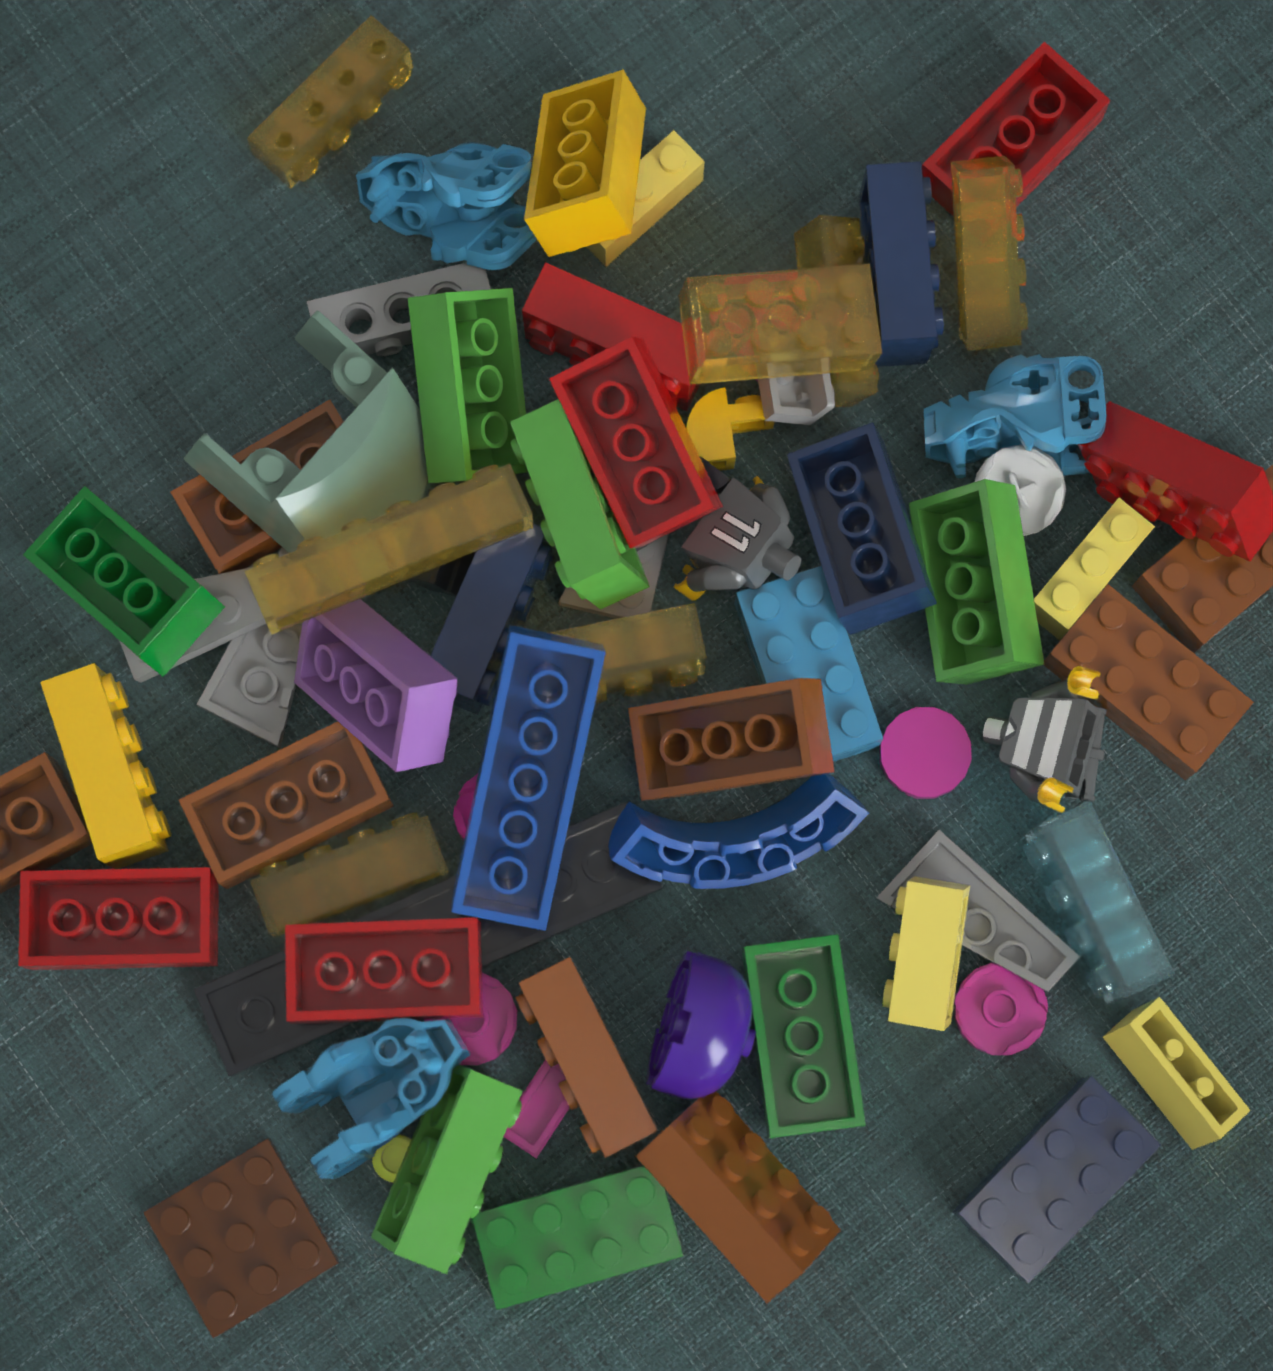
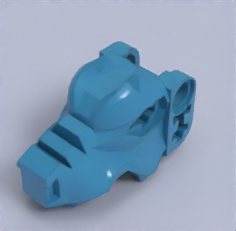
M469 142L459 144L444 153L430 157L413 153H400L390 156L376 155L372 157V162L356 175L360 203L371 211V221L377 223L381 220L386 226L406 236L420 234L432 238V260H442L446 264L467 260V265L487 270H500L513 264L537 240L524 220L526 207L514 203V193L531 176V154L522 148L506 144L495 148L482 143Z
M1021 354L999 363L990 373L985 391L968 392V401L959 394L949 399V406L940 401L924 408L926 458L950 463L956 478H965L966 463L990 457L1002 448L1021 444L1027 451H1031L1033 447H1036L1053 457L1063 475L1090 473L1084 465L1086 461L1079 460L1077 453L1070 452L1076 451L1077 444L1096 441L1105 431L1107 414L1102 368L1096 360L1087 356L1042 358L1038 354L1026 358ZM1082 370L1091 373L1095 381L1088 388L1078 389V387H1073L1069 383L1068 378L1075 371ZM1079 401L1088 403L1089 416L1083 419H1079Z
M405 1017L386 1020L377 1031L366 1036L331 1045L319 1055L308 1071L303 1070L277 1087L272 1095L279 1102L278 1106L282 1112L294 1114L303 1112L316 1104L322 1107L337 1096H340L357 1126L340 1131L337 1134L340 1139L318 1152L310 1160L313 1167L317 1168L316 1172L320 1178L336 1179L374 1157L377 1149L400 1134L406 1126L423 1113L436 1106L448 1089L453 1069L470 1056L471 1053L449 1018L427 1022Z

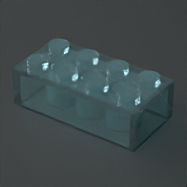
M1090 801L1038 824L1025 835L1028 841L1024 845L1025 854L1034 870L1041 868L1049 884L1044 887L1047 900L1056 913L1062 911L1069 926L1065 930L1067 941L1074 952L1078 955L1083 954L1090 971L1085 973L1086 979L1097 998L1103 996L1106 1004L1127 998L1175 975Z

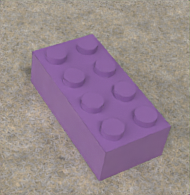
M354 593L305 601L294 683L395 772L443 762L446 743L449 738L453 702L457 692V678Z

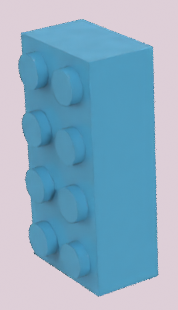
M822 566L797 573L787 581L781 578L762 584L757 589L749 588L736 592L734 605L761 685L796 678H821L833 762L878 748L883 741V736L848 633L837 617Z

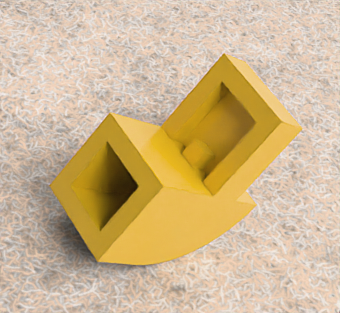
M726 387L709 392L695 404L689 414L686 429L698 455L719 471L734 469L736 454L733 434L773 429L775 422L765 421L761 396L749 395L740 397L735 400V404L728 405Z

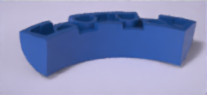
M828 773L811 776L792 794L762 811L730 821L714 823L676 821L660 817L628 802L611 832L608 845L609 855L612 861L631 872L658 882H662V879L672 882L687 883L697 889H723L746 886L792 872L797 869V863L811 857L821 849L824 851L830 850L850 834L869 812L847 788Z

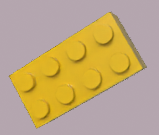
M624 70L543 94L524 220L548 257L576 251L607 240H615L632 233L646 107Z
M95 663L41 681L40 683L97 859L114 869H119L169 851L165 839L171 837L170 827L162 810L158 812L152 802L151 795L157 793L156 785L148 767L143 768L142 763L138 759L136 752L143 750V746L135 725H129L127 718L124 716L122 709L129 707V703L121 682H115L111 673L106 674Z

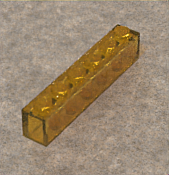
M507 464L500 468L498 465L486 466L475 472L471 480L456 486L453 482L442 484L431 490L429 497L411 503L410 500L400 501L388 507L384 515L370 521L366 518L353 520L344 525L338 534L325 539L323 536H315L301 542L297 546L296 551L281 557L278 554H271L255 561L252 565L253 568L244 572L270 634L285 630L533 528L532 511L511 465Z

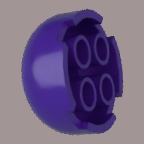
M687 951L674 973L666 994V998L669 999L661 1018L660 1027L655 1030L648 1061L646 1083L651 1085L650 1088L680 1098L694 1099L714 1093L730 1079L741 1056H749L754 1043L755 1030L750 1028L752 1000L748 985L743 976L724 960L702 953Z

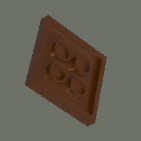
M267 1138L143 1212L212 1338H216L340 1263L270 1138Z

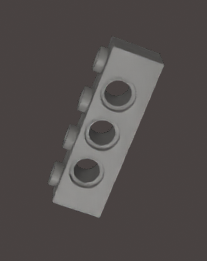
M466 262L309 300L307 305L310 317L316 311L321 312L367 355L376 353L378 356H388L400 352L403 349L402 346L413 344L410 322L400 324L392 320L399 310L409 309L408 298L445 292L489 290L490 285L486 269L467 265ZM357 320H367L372 323L370 329L363 334H353L349 331L350 326Z

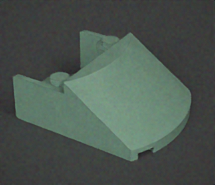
M316 311L297 333L295 340L331 372L333 385L356 407L355 410L301 470L282 453L271 448L257 449L240 464L205 433L193 445L184 457V460L336 595H342L379 580L405 560L419 516L423 511L422 507L428 490L433 489L449 493L451 482L428 483L420 409L393 367L387 373L321 312Z

